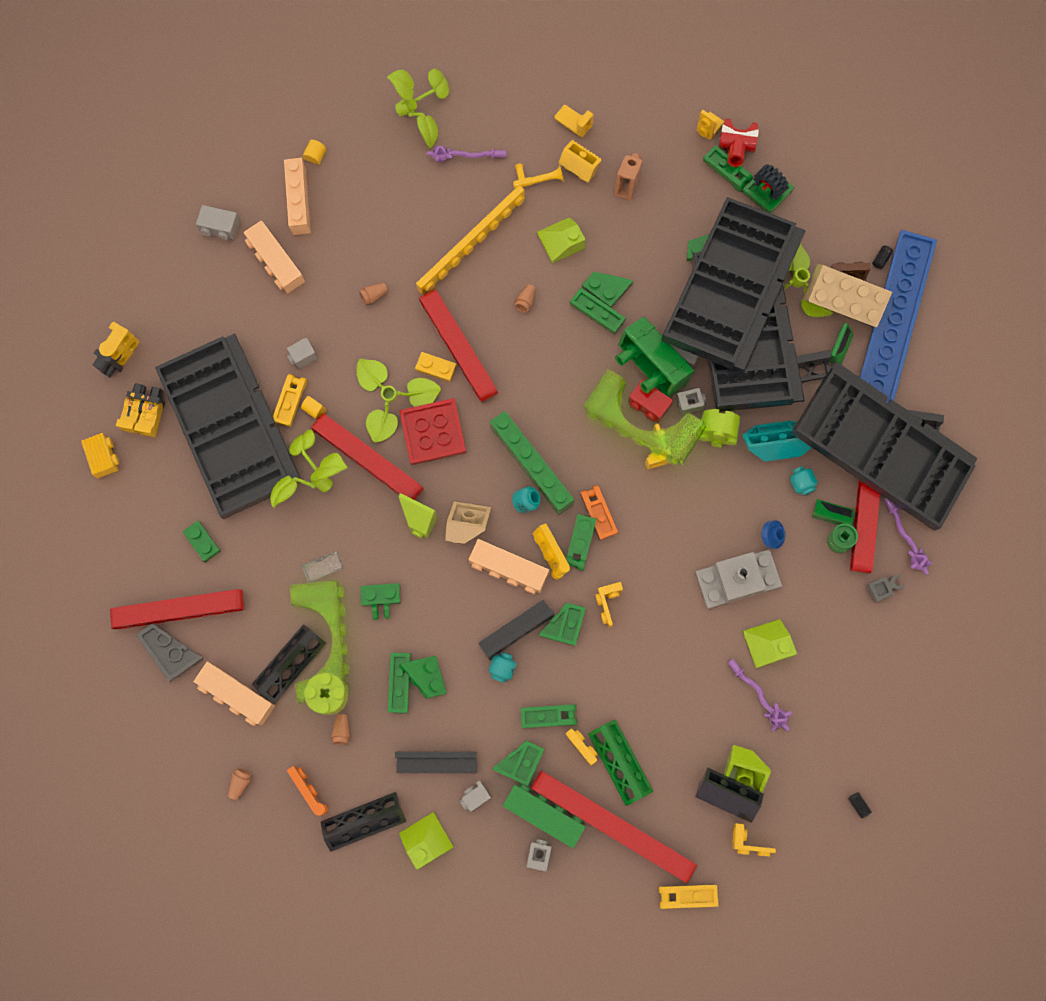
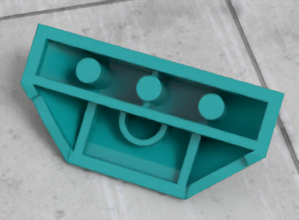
M789 420L754 425L747 433L743 434V440L748 450L764 462L801 457L812 448L791 434L798 421Z

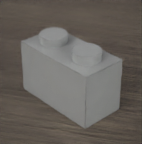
M202 205L196 226L200 233L205 236L214 235L223 240H235L241 220L236 212Z

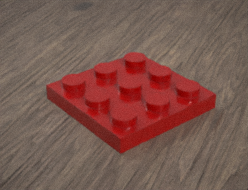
M454 398L399 410L411 465L467 453Z

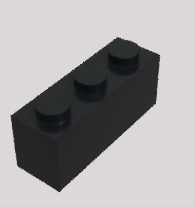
M707 768L699 783L695 797L752 823L761 808L764 793Z

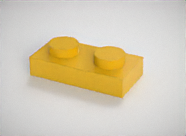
M421 352L415 370L451 382L457 364Z
M570 729L565 735L590 766H592L597 761L595 757L598 754L591 746L587 747L582 742L585 738L578 730L574 732L573 729Z

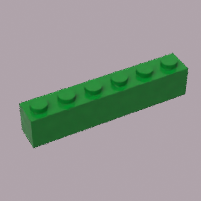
M506 411L491 420L490 427L555 512L560 515L573 506L574 498Z

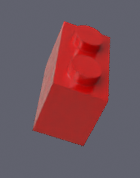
M642 379L630 394L628 403H630L629 405L632 409L643 412L648 420L659 423L671 408L673 400L656 388L649 391V393H644L640 387V384L644 382Z

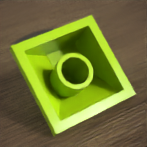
M570 217L537 231V235L552 263L585 249L586 239L578 224Z
M400 493L399 500L408 526L412 531L411 534L420 539L422 537L428 539L438 520L435 510Z
M780 619L743 631L755 668L785 660L797 654L791 636Z
M733 745L727 759L724 775L763 793L771 773L770 768L754 751Z
M434 812L399 833L405 850L416 870L454 848Z

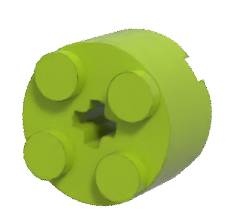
M719 409L704 411L698 439L711 442L713 447L718 448L723 447V444L736 445L740 416L730 411H725V414L719 413Z
M321 673L311 678L307 683L304 696L307 705L313 711L322 715H333L339 713L346 706L348 688L339 677L330 673ZM326 690L330 691L328 693L330 695L329 698L324 697Z

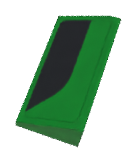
M847 323L842 325L830 353L831 359L829 362L832 364L837 361L842 365L854 334Z
M816 499L812 518L836 525L843 523L852 525L854 509Z

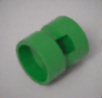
M840 524L829 533L827 537L828 547L835 553H845L856 544L858 533L852 525Z

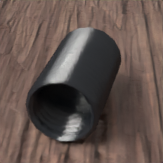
M883 245L872 262L873 266L883 269L893 253L892 248Z
M859 792L848 798L860 819L872 813Z

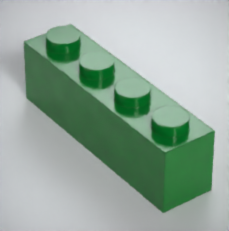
M520 784L519 787L514 785L503 807L574 849L585 829V826L582 825L584 821L575 815L572 818L565 815L566 810L556 804L554 808L547 804L548 799L539 794L537 797L529 793L531 789L523 784Z

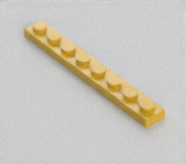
M520 185L514 189L416 283L417 290L424 295L434 288L438 280L444 279L452 267H456L465 255H469L473 251L474 246L478 242L481 243L491 230L493 231L498 227L499 222L503 218L509 217L512 210L524 202V189Z

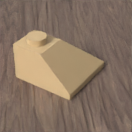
M454 501L447 520L445 541L465 544L484 532L491 507Z

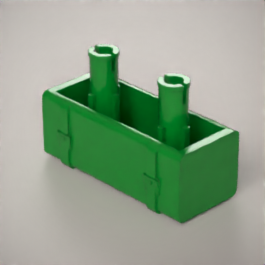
M642 317L624 330L618 343L623 352L616 355V362L623 366L632 360L648 377L647 380L640 384L642 391L649 393V391L657 387L660 392L670 398L688 384L694 370L686 359H683L671 345L661 341L662 335L655 329L656 327L645 317Z

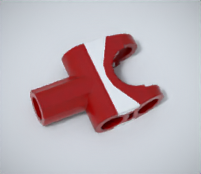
M725 119L719 147L729 149L727 162L730 166L739 167L743 165L745 151L755 153L758 139V123L752 122L748 129L740 130L732 125L731 119Z

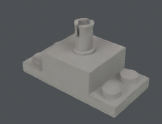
M770 550L756 554L751 552L717 562L712 567L695 571L707 609L782 587Z

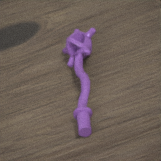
M438 145L433 151L426 154L432 156L436 162H445L447 158L452 159L453 156H463L466 158L491 156L492 159L494 157L506 158L507 150H494L492 148L491 151L468 153L458 150L452 151L451 148L446 149L445 146Z
M887 498L883 499L890 510L889 514L893 513L899 533L912 549V551H908V554L911 556V568L922 570L925 575H928L927 567L932 565V562L923 553V549L920 548L918 551L912 538L904 531L900 514L898 513L900 508L896 507Z
M734 658L729 661L728 665L735 672V677L739 676L741 680L755 688L762 706L769 712L764 713V717L770 719L773 725L771 730L774 732L777 727H783L786 731H789L787 722L789 716L793 714L792 711L786 712L783 709H779L778 703H774V708L770 706L763 695L764 692L760 685L746 677L743 673L745 669H741Z

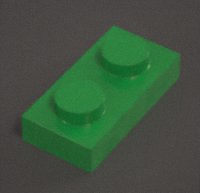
M196 521L182 531L203 562L206 563L221 552L200 521Z

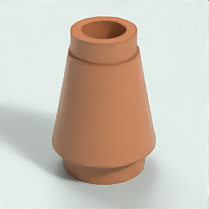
M382 282L363 287L359 294L365 305L368 303L372 304L387 293L388 289L385 283Z
M527 284L514 301V307L518 311L526 313L531 309L536 288L531 284Z
M336 715L330 737L332 744H348L350 732L347 715Z
M236 768V771L232 773L227 794L229 798L239 799L251 781V773L244 769Z

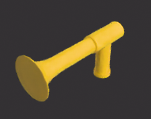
M560 164L553 172L528 178L524 176L523 165H515L518 180L513 181L515 189L519 185L526 187L552 179H560L564 182Z

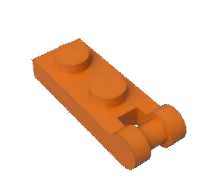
M593 486L588 491H580L589 516L597 518L595 530L600 541L618 534L599 486ZM596 496L597 500L591 502L589 498Z
M297 766L289 768L287 770L288 774L313 813L317 816L326 815L328 806L320 803L316 796L318 792L312 784L309 785L306 781L307 775L305 771Z

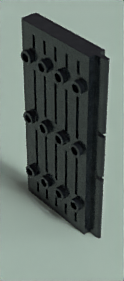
M727 197L665 328L661 341L733 370L734 367L745 371L767 321V317L762 316V314L769 316L782 286V283L777 280L784 282L806 230L796 227L797 223Z
M701 252L693 253V256H692V265H693V268H694V266H695V264H696V262H697V260H698V258H699ZM777 280L782 283V286L769 316L762 314V316L767 317V321L745 371L734 367L732 370L708 360L715 408L719 409V412L792 405L795 402L805 401L794 343H788V341H793L788 308L787 306H781V304L787 303L782 281Z
M236 334L226 338L222 336L155 367L222 519H226L271 498L274 486L282 478L290 476L292 479L295 477L301 479L278 427H270L276 422L262 391L254 392L255 389L259 388V385Z
M835 361L791 434L933 531L941 529L976 466L974 464L978 458L927 423L923 427L920 426L923 420L892 399L887 403L888 396Z

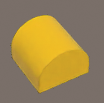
M310 140L302 157L304 160L320 165L326 152V147L319 141Z
M310 396L306 397L301 406L302 410L316 420L322 413L327 411L324 406Z

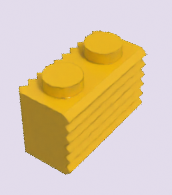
M571 140L564 148L558 163L564 166L566 170L576 174L581 180L589 183L598 170L601 158H598V156H595V154H592V152Z
M100 433L81 441L94 477L98 479L119 471L117 465L120 462L117 455L113 454L112 448L114 444L110 437Z

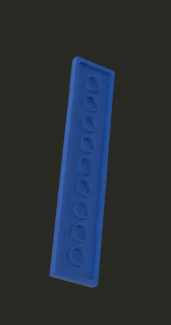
M905 230L899 232L884 289L891 291L892 294L878 327L873 326L860 373L861 379L888 396L887 403L890 399L893 401L895 399L937 239Z

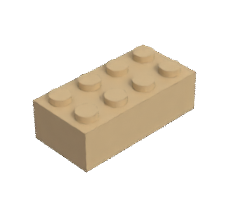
M817 264L803 300L865 324L878 327L892 292L827 266Z

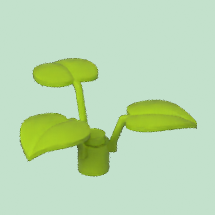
M432 69L428 73V81L433 89L412 99L414 94V81L405 70L394 71L387 78L403 99L396 104V112L401 117L409 115V117L418 116V128L427 146L431 148L438 138V127L430 115L425 117L424 113L415 112V109H417L416 102L433 92L436 93L439 99L446 98L449 94V84L440 70Z
M801 243L789 268L793 275L789 283L784 286V290L790 285L797 288L803 286V294L805 295L809 285L807 281L810 278V273L807 270L810 266V258ZM803 299L801 301L802 310L810 317L819 318L830 316L834 313L829 309Z
M359 359L357 363V378L360 385L367 391H374L379 386L382 389L381 396L385 401V412L379 409L369 413L366 419L367 430L372 441L375 443L388 439L397 429V417L394 414H388L389 403L395 402L399 395L410 396V403L414 407L433 403L441 388L429 379L415 378L407 384L409 393L396 391L392 386H383L381 384L386 381L388 376L384 364L376 360Z
M308 429L300 434L289 447V452L293 456H297L302 452L303 456L315 470L310 476L311 483L297 477L293 479L290 476L282 478L276 483L271 492L272 507L275 508L279 503L288 499L296 491L297 482L308 485L312 489L316 486L321 492H327L333 484L332 480L328 477L347 469L346 464L338 453H332L321 461L320 467L317 468L305 451L314 444L315 434L312 430Z

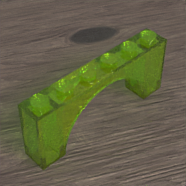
M608 369L583 406L587 412L586 415L593 420H601L602 424L609 429H612V427L617 429V432L625 438L628 436L633 438L637 445L649 447L653 454L665 456L669 463L673 465L677 463L682 466L706 428L705 422L687 413L677 424L660 431H646L631 425L623 417L621 410V398L627 384L622 376Z
M337 580L290 585L291 604L294 607H305L317 611L325 618L331 629V654L324 667L316 675L330 673L339 677L347 685L348 694H350L349 682H346L349 668L344 658V655H347V644L343 642V636L346 635V626L342 624V616H345L344 604L341 605V597L344 596L343 586ZM311 678L295 682L297 703H306L304 690ZM326 690L324 697L329 698L330 695L328 693L330 691Z

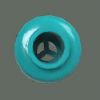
M801 466L793 470L794 474L789 478V481L795 493L805 496L817 490L818 480L812 469H804Z
M527 486L513 493V506L520 513L534 511L540 505V494L533 487Z
M502 652L501 655L496 654L492 657L488 669L491 678L506 683V680L513 678L517 666L516 661L512 659L513 655Z

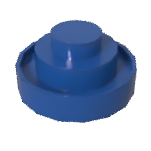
M777 520L767 521L761 532V538L769 549H778L785 541L784 527Z

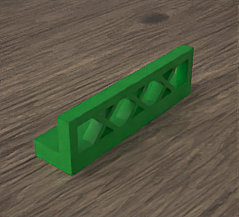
M616 719L588 733L625 806L654 792ZM601 732L605 738L604 743L599 741L597 733ZM608 751L613 753L614 762L609 760L607 756ZM617 769L623 772V780L618 777ZM627 787L633 791L634 798H629L626 793Z

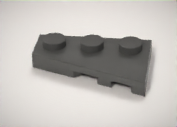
M154 624L136 634L169 682H172L203 660L198 654H195Z

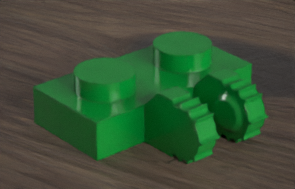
M399 583L360 586L361 606H372L373 620H378V605H384L385 619H390V604H401Z

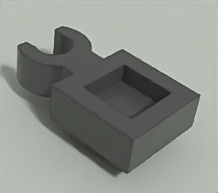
M894 575L889 580L883 577L866 585L874 603L894 595L892 590L897 591L904 587V584L899 586L895 584V579L899 578L900 575Z

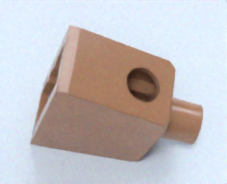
M632 153L631 156L626 155L617 173L614 196L631 201L643 161L639 154Z

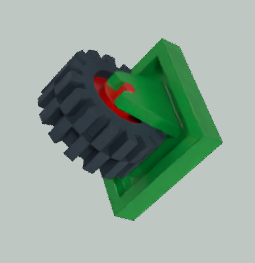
M766 164L754 175V178L743 189L742 193L764 211L772 213L793 192L795 187L786 180L785 176H782V172H778L777 168L774 169L773 165L769 166V164Z

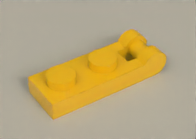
M287 375L273 415L277 424L288 427L292 426L303 391L307 385L306 378L301 377L299 379L295 375ZM293 385H297L296 389H293L291 387Z
M545 523L540 525L532 534L543 553L544 559L552 569L551 576L555 580H559L570 570V567Z
M716 884L659 887L662 900L660 901V908L718 906ZM669 893H675L676 901H670Z

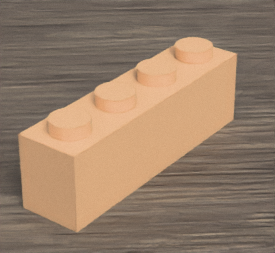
M302 158L285 159L289 228L293 235L310 234L306 167Z
M262 220L243 232L247 238L244 240L250 250L254 248L256 251L254 255L258 261L266 264L265 270L270 277L274 275L276 278L274 282L280 290L284 289L288 294L305 282L300 271Z
M480 539L477 540L469 558L472 568L478 571L484 569L489 572L490 576L496 579H500V577L507 579L508 584L515 587L518 585L523 586L526 592L534 595L536 592L541 593L549 575V569Z
M206 662L193 681L198 684V690L205 694L210 692L214 695L213 699L221 705L225 702L230 706L229 710L238 716L240 713L246 716L245 721L253 726L256 724L263 725L276 706L210 662Z

